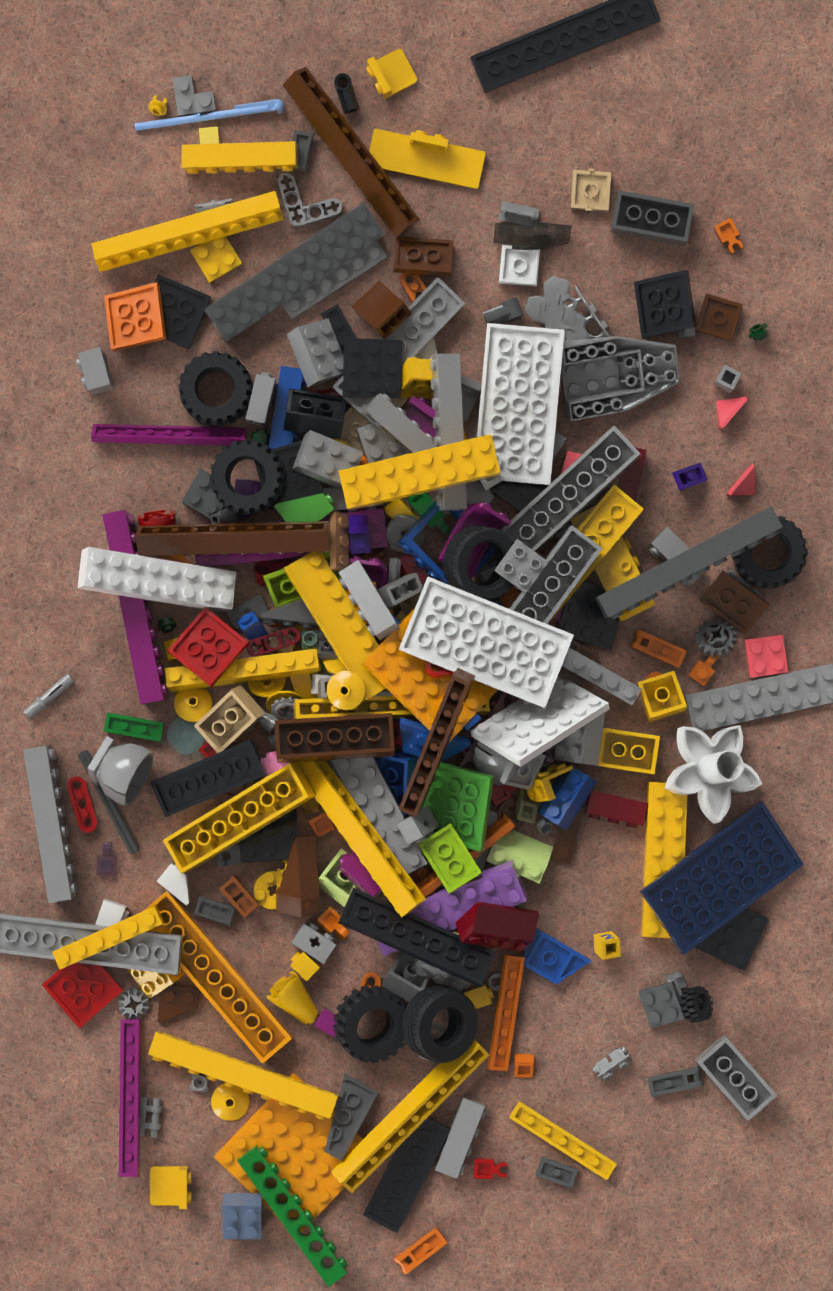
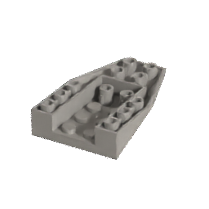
M620 336L564 341L561 383L566 417L570 421L625 412L680 383L676 345Z

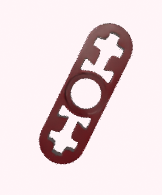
M289 627L249 641L246 650L250 656H261L298 643L301 635L298 629ZM291 630L293 633H297L295 641L286 639L284 640L286 644L282 645L280 633H283V637L289 635L288 631ZM272 636L279 639V644L275 648L268 645V639ZM265 639L267 651H264V647L258 649L257 654L254 651H250L252 643L261 645V640Z

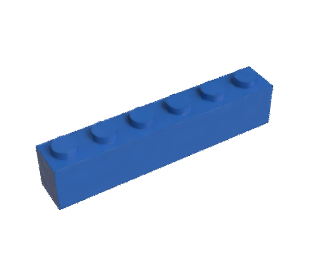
M281 366L269 440V447L271 449L298 441L299 433L285 431L283 426L289 388L302 390V386H306L300 368Z

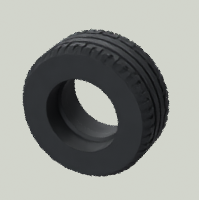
M441 985L424 988L410 1000L405 1009L402 1021V1032L405 1042L414 1053L430 1061L448 1063L456 1060L469 1049L474 1041L478 1026L477 1012L471 1000L461 992ZM447 1008L449 1014L448 1026L439 1038L433 1040L431 1035L433 1019L441 1010Z

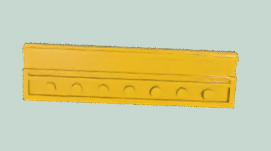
M311 552L284 567V571L346 671H352L363 679L366 687L364 700L367 701L387 689L362 665L364 660L379 645L370 634L365 622L360 617L334 572L330 570V566L322 553Z

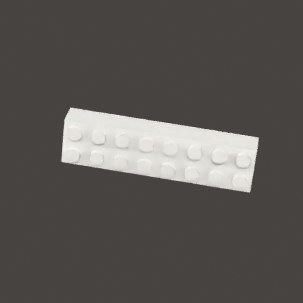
M87 547L81 553L77 588L200 609L206 607L208 610L227 612L233 608L236 572Z

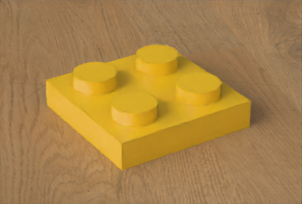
M227 237L201 243L190 250L210 284L242 265Z

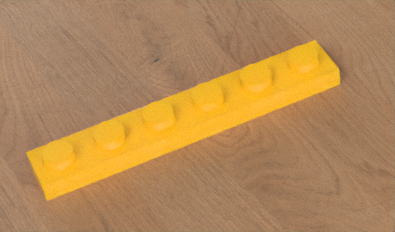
M154 906L59 948L52 953L59 969H63L164 924V921L157 906Z
M518 1101L509 1116L510 1119L605 1180L609 1178L617 1165L615 1161L521 1101Z

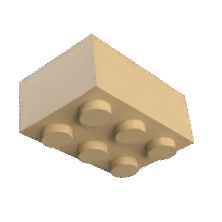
M239 685L231 689L194 727L213 749L219 753L230 748L266 713L246 690Z

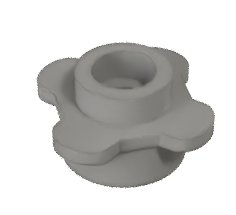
M192 1074L193 1080L190 1084V1089L206 1093L209 1089L207 1086L208 1081H210L206 1078L207 1075Z

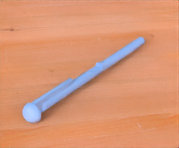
M280 99L234 105L235 109L211 112L204 115L196 113L189 116L135 123V129L138 131L277 110L278 114H281L285 109V105Z

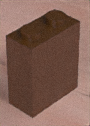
M381 281L377 282L351 306L357 315L383 339L387 338L412 314L406 304Z

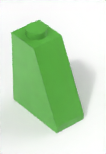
M321 493L280 502L274 505V507L286 522H317L335 509L332 506L335 502L329 494L325 496Z

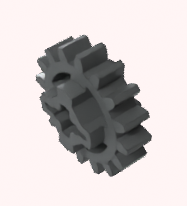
M711 618L710 623L704 621L703 626H698L699 632L695 633V638H697L695 644L699 645V651L704 650V656L711 654V659H713L715 655H718L719 659H721L722 654L728 656L729 650L734 651V645L737 644V632H733V625L728 627L727 620L721 623V618L717 622Z

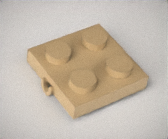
M588 169V171L573 170L570 209L586 210V212H608L611 172H599L596 169Z

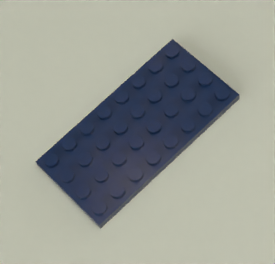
M759 801L641 889L640 893L680 953L685 955L804 864L763 801Z

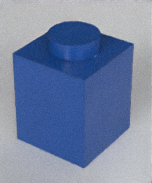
M253 611L245 614L237 621L250 641L269 634Z

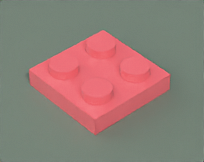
M783 635L744 640L749 678L788 673Z

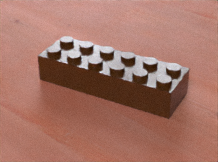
M392 713L275 720L277 763L394 756L395 754Z

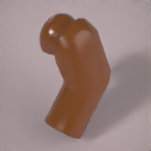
M382 549L374 554H357V557H361L366 561H370V558L382 560L387 557Z

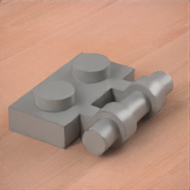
M141 1096L140 1136H145V1129H151L150 1137H158V1130L161 1128V1123H159L160 1113L162 1112V1106H160L161 1098H153V1105H148V1097ZM147 1111L152 1112L151 1122H146Z

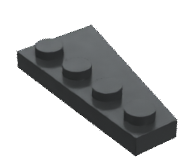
M347 1074L344 1075L324 1151L340 1161L344 1158L379 1093Z

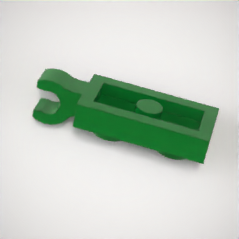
M427 493L410 496L406 499L421 516L434 502ZM439 510L428 522L431 528L437 525L445 535L451 531L442 520L446 517L443 511Z

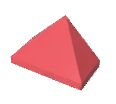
M746 397L716 402L718 428L720 430L726 426L748 400Z
M753 464L725 494L726 496L734 497L755 494V466Z

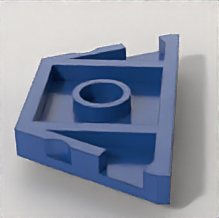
M401 717L400 731L403 752L419 757L430 731L421 723ZM456 735L448 743L441 762L470 747L471 739Z
M538 928L535 930L533 941L524 950L523 955L525 957L524 966L556 985L591 962V959Z

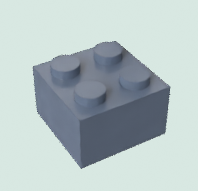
M223 1193V1239H262L263 1207L261 1193Z

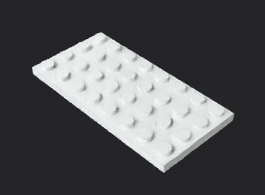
M487 323L477 437L492 434L503 481L550 485L565 330Z
M427 577L399 650L453 672L460 668L475 675V681L545 708L574 635Z

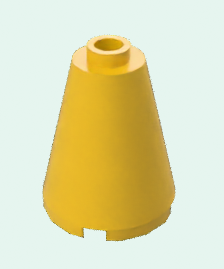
M295 971L289 972L291 976L280 978L269 990L271 995L266 997L270 1002L303 1024H312L317 1020L319 1011Z

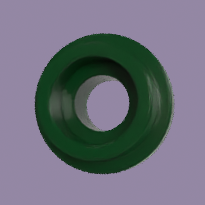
M172 617L163 618L158 621V630H161L163 633L172 632L177 626Z

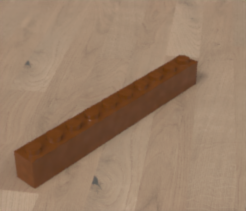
M307 67L294 71L283 84L287 93L292 97L299 109L310 121V124L315 128L395 237L408 232L420 220Z
M329 521L139 526L135 535L138 554L147 557L154 555L190 556L192 554L228 555L230 553H240L242 555L276 552L279 554L287 552L323 553L329 551L332 543Z

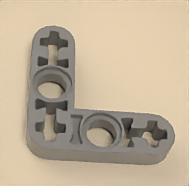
M283 173L279 176L278 185L289 222L293 227H303L341 214L343 209L342 203L336 198L303 207L293 175ZM285 177L288 180H292L289 182L290 189L295 188V191L283 193V191H287L286 185L281 184ZM288 196H296L297 203L289 205L286 201ZM331 203L339 205L336 212H333L331 209L327 210L328 215H324L322 205H325L326 209L331 207ZM300 206L301 209H297V212L303 218L300 219V223H297L296 220H292L295 218L293 210L289 212V209H296ZM313 208L321 210V215L318 218H313L310 215Z

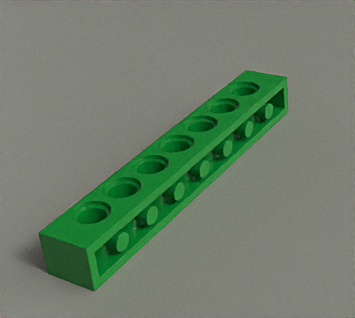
M256 1144L238 1157V1163L323 1281L330 1287L347 1274L348 1264L342 1256L339 1258L335 1252L337 1251L332 1241L328 1242L324 1237L326 1234L322 1227L315 1225L312 1213L302 1207L301 1204L303 1202L297 1193H292L288 1180L286 1178L282 1179L279 1175L280 1170L274 1162L271 1163L267 1158L269 1155L263 1146L259 1147ZM258 1162L263 1163L265 1170H256L255 1164ZM273 1178L277 1184L274 1187H270L267 1185L266 1180ZM285 1194L288 1197V1201L282 1203L278 1200L277 1196ZM291 1210H297L299 1212V1217L292 1218L290 1217L289 1212ZM302 1226H308L310 1227L311 1232L308 1234H303L300 1228ZM318 1241L322 1244V1248L315 1250L311 1244ZM330 1257L334 1263L329 1266L325 1265L323 1259Z

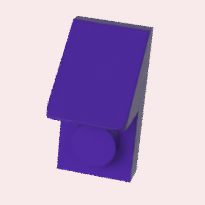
M701 462L672 473L679 491L707 481Z
M368 514L349 516L351 554L370 553Z

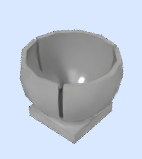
M106 737L87 768L90 782L96 786L100 784L105 795L116 803L128 807L141 792L129 785L141 790L143 789L153 765L154 754L143 746L132 743L115 746L114 740Z
M478 741L477 745L491 755L475 746L473 763L475 771L494 776L493 784L497 786L509 785L530 790L546 755L541 753L520 767Z

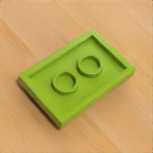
M451 823L418 844L449 894L482 874Z

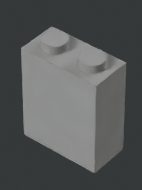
M262 372L261 375L256 374L246 415V421L249 424L267 428L277 386L276 379L272 377V374Z

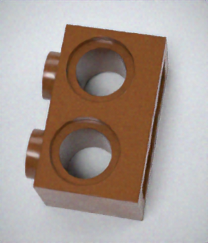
M236 875L219 888L244 918L260 905Z

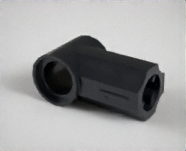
M345 73L338 74L335 77L334 86L343 113L347 114L360 109L350 76ZM342 79L348 82L345 88H341L337 84Z

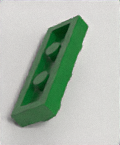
M107 713L104 732L161 742L164 723Z

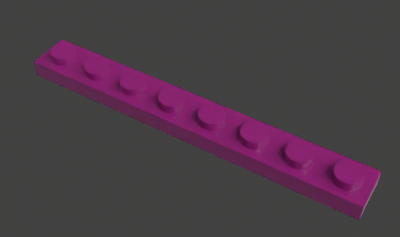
M93 424L91 442L219 446L231 445L232 442L246 440V428Z
M121 1020L119 1177H140L141 1020Z

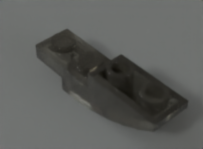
M534 222L533 226L495 223L493 243L511 244L513 250H539L558 247L570 243L572 225Z

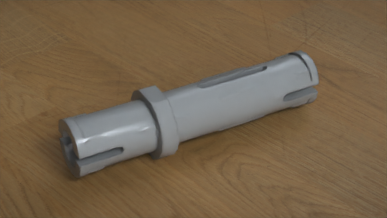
M66 674L43 695L37 696L36 700L23 712L29 719H32L41 710H46L48 708L47 705L61 695L75 681L69 674Z

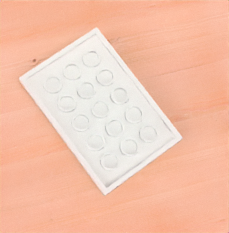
M557 676L545 708L519 699L470 730L473 738L521 767L610 708L608 702L566 678L563 679Z

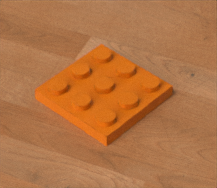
M157 282L104 296L110 349L113 352L166 339L160 285Z

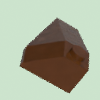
M295 836L286 869L282 874L283 878L280 887L276 891V912L298 917L317 916L320 912V895L315 836Z

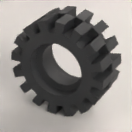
M701 986L683 990V994L680 996L682 999L680 1004L683 1007L680 1008L681 1011L684 1010L683 1015L684 1017L687 1016L686 1020L696 1023L710 1019L712 1016L711 1011H713L711 1007L713 1001L710 1002L712 997L708 995L709 991Z

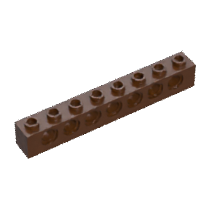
M457 668L453 673L398 810L417 817L422 810L476 677L475 675L460 668Z

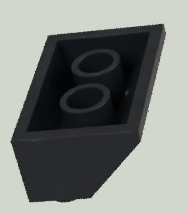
M289 388L283 430L303 434L311 430L331 439H340L344 423L346 400L339 396Z

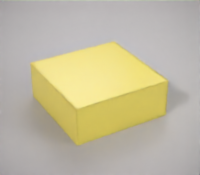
M218 127L199 128L200 144H219Z

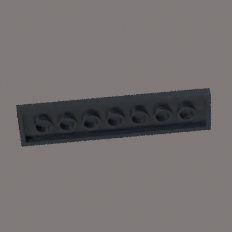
M356 888L352 889L338 921L339 924L480 988L484 983L495 951L481 945L461 943L459 935L411 913L401 917L395 911L393 905Z

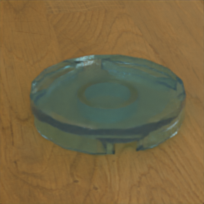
M179 717L170 724L167 731V739L169 745L175 751L181 754H191L202 747L205 738L194 727L197 722H187Z

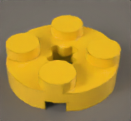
M278 871L266 872L255 882L254 897L264 908L276 909V893L273 896L270 895L268 887H273V885H276L277 888L280 887L283 878L282 873Z

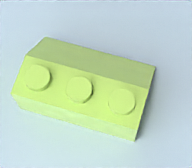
M512 830L508 835L502 836L497 840L496 844L490 848L486 861L494 865H500L513 860L520 876L540 884L553 847Z
M341 848L319 876L318 882L320 889L345 907L352 889L358 888L338 869L341 864L339 860L347 853Z

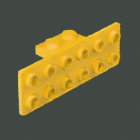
M374 129L369 150L383 170L478 189L486 154L485 151L449 144V139H446L443 135L435 134L430 136L420 130H416V133L411 132V136Z
M596 506L578 514L571 520L572 525L577 529ZM623 536L595 568L606 592L640 575L638 567L641 564L636 555L632 556L630 552L632 546L628 538L624 539ZM643 599L639 602L640 606L631 611H628L627 608L622 610L623 615L619 616L620 621H624L654 606V600L645 602Z

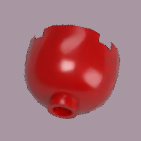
M165 510L145 512L144 517L138 515L139 526L176 525V511L170 510L171 514H164Z

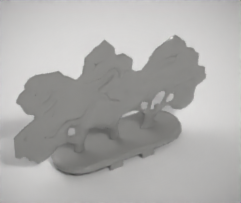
M552 276L544 283V297H529L527 300L525 312L533 321L544 323L545 328L565 330L564 341L612 337L607 329L608 322L605 318H599L596 313L597 306L594 302L589 303L577 285H575V290L580 297L577 299L570 297V283L566 279H558L557 276ZM567 301L572 302L570 305H566ZM582 301L591 313L587 318L576 311L579 303ZM593 319L597 321L602 329L598 336L590 335L586 330V324Z

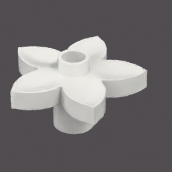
M741 725L724 728L713 735L711 739L703 731L693 727L683 726L677 728L678 750L687 763L672 771L667 779L665 789L679 795H689L698 792V803L704 815L713 824L719 823L730 808L731 792L743 793L754 790L762 785L758 774L752 767L744 763L740 756L743 747Z

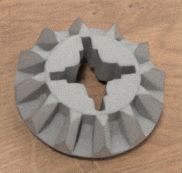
M291 696L289 698L282 697L281 700L275 699V703L271 706L272 714L281 720L294 719L293 703L295 699H292Z
M129 989L119 999L120 1012L130 1020L143 1017L149 1009V999L139 989ZM131 996L135 1002H142L136 1006V1012L133 1007H126L131 1003Z

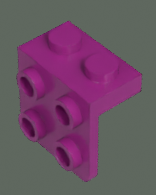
M413 395L409 401L411 406L406 412V417L411 421L417 422L425 434L428 433L434 438L436 436V429L433 428L435 409L429 407V402L423 397L419 396V398H416Z

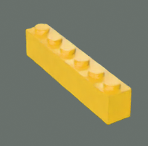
M296 141L182 145V168L188 174H198L199 171L215 174L221 170H225L226 173H236V170L253 173L256 169H263L264 172H274V169L290 172L293 171V168H298V144Z

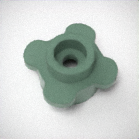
M303 630L301 632V647L303 649L308 647L317 649L319 647V631Z

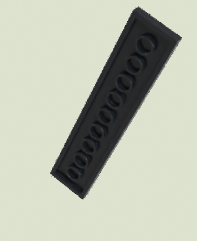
M608 0L470 57V60L485 94L659 23L661 19L653 0Z

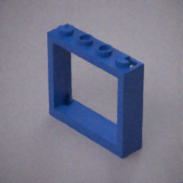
M435 500L398 543L406 554H410L415 559L414 562L417 566L424 568L428 572V577L449 585L444 572L412 540L439 511V506H437ZM463 510L449 512L458 520ZM490 545L488 546L475 574L495 553Z

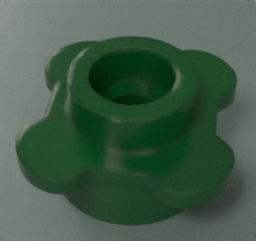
M767 324L752 326L749 329L750 334L748 337L750 339L753 338L754 341L766 338L768 335L766 331Z

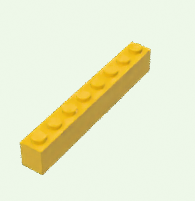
M318 649L236 659L213 687L322 673ZM185 666L165 668L166 687L170 692L210 687Z

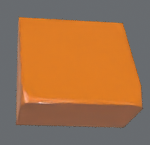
M515 1054L514 1077L533 1078L534 1054Z

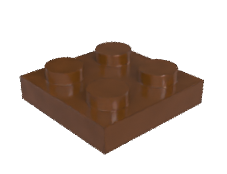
M706 293L695 331L731 342L743 304Z

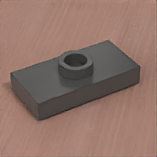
M294 131L292 141H296L298 144V168H293V170L306 172L314 134Z
M258 595L226 613L234 628L238 629L240 626L237 621L245 614L253 611L257 617H260L261 613L267 612L269 609L262 596Z
M199 896L194 915L231 926L236 908Z

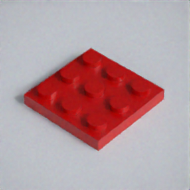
M205 607L167 651L212 688L249 645V642Z
M77 962L59 969L42 984L44 989L79 1029L124 990L104 966Z

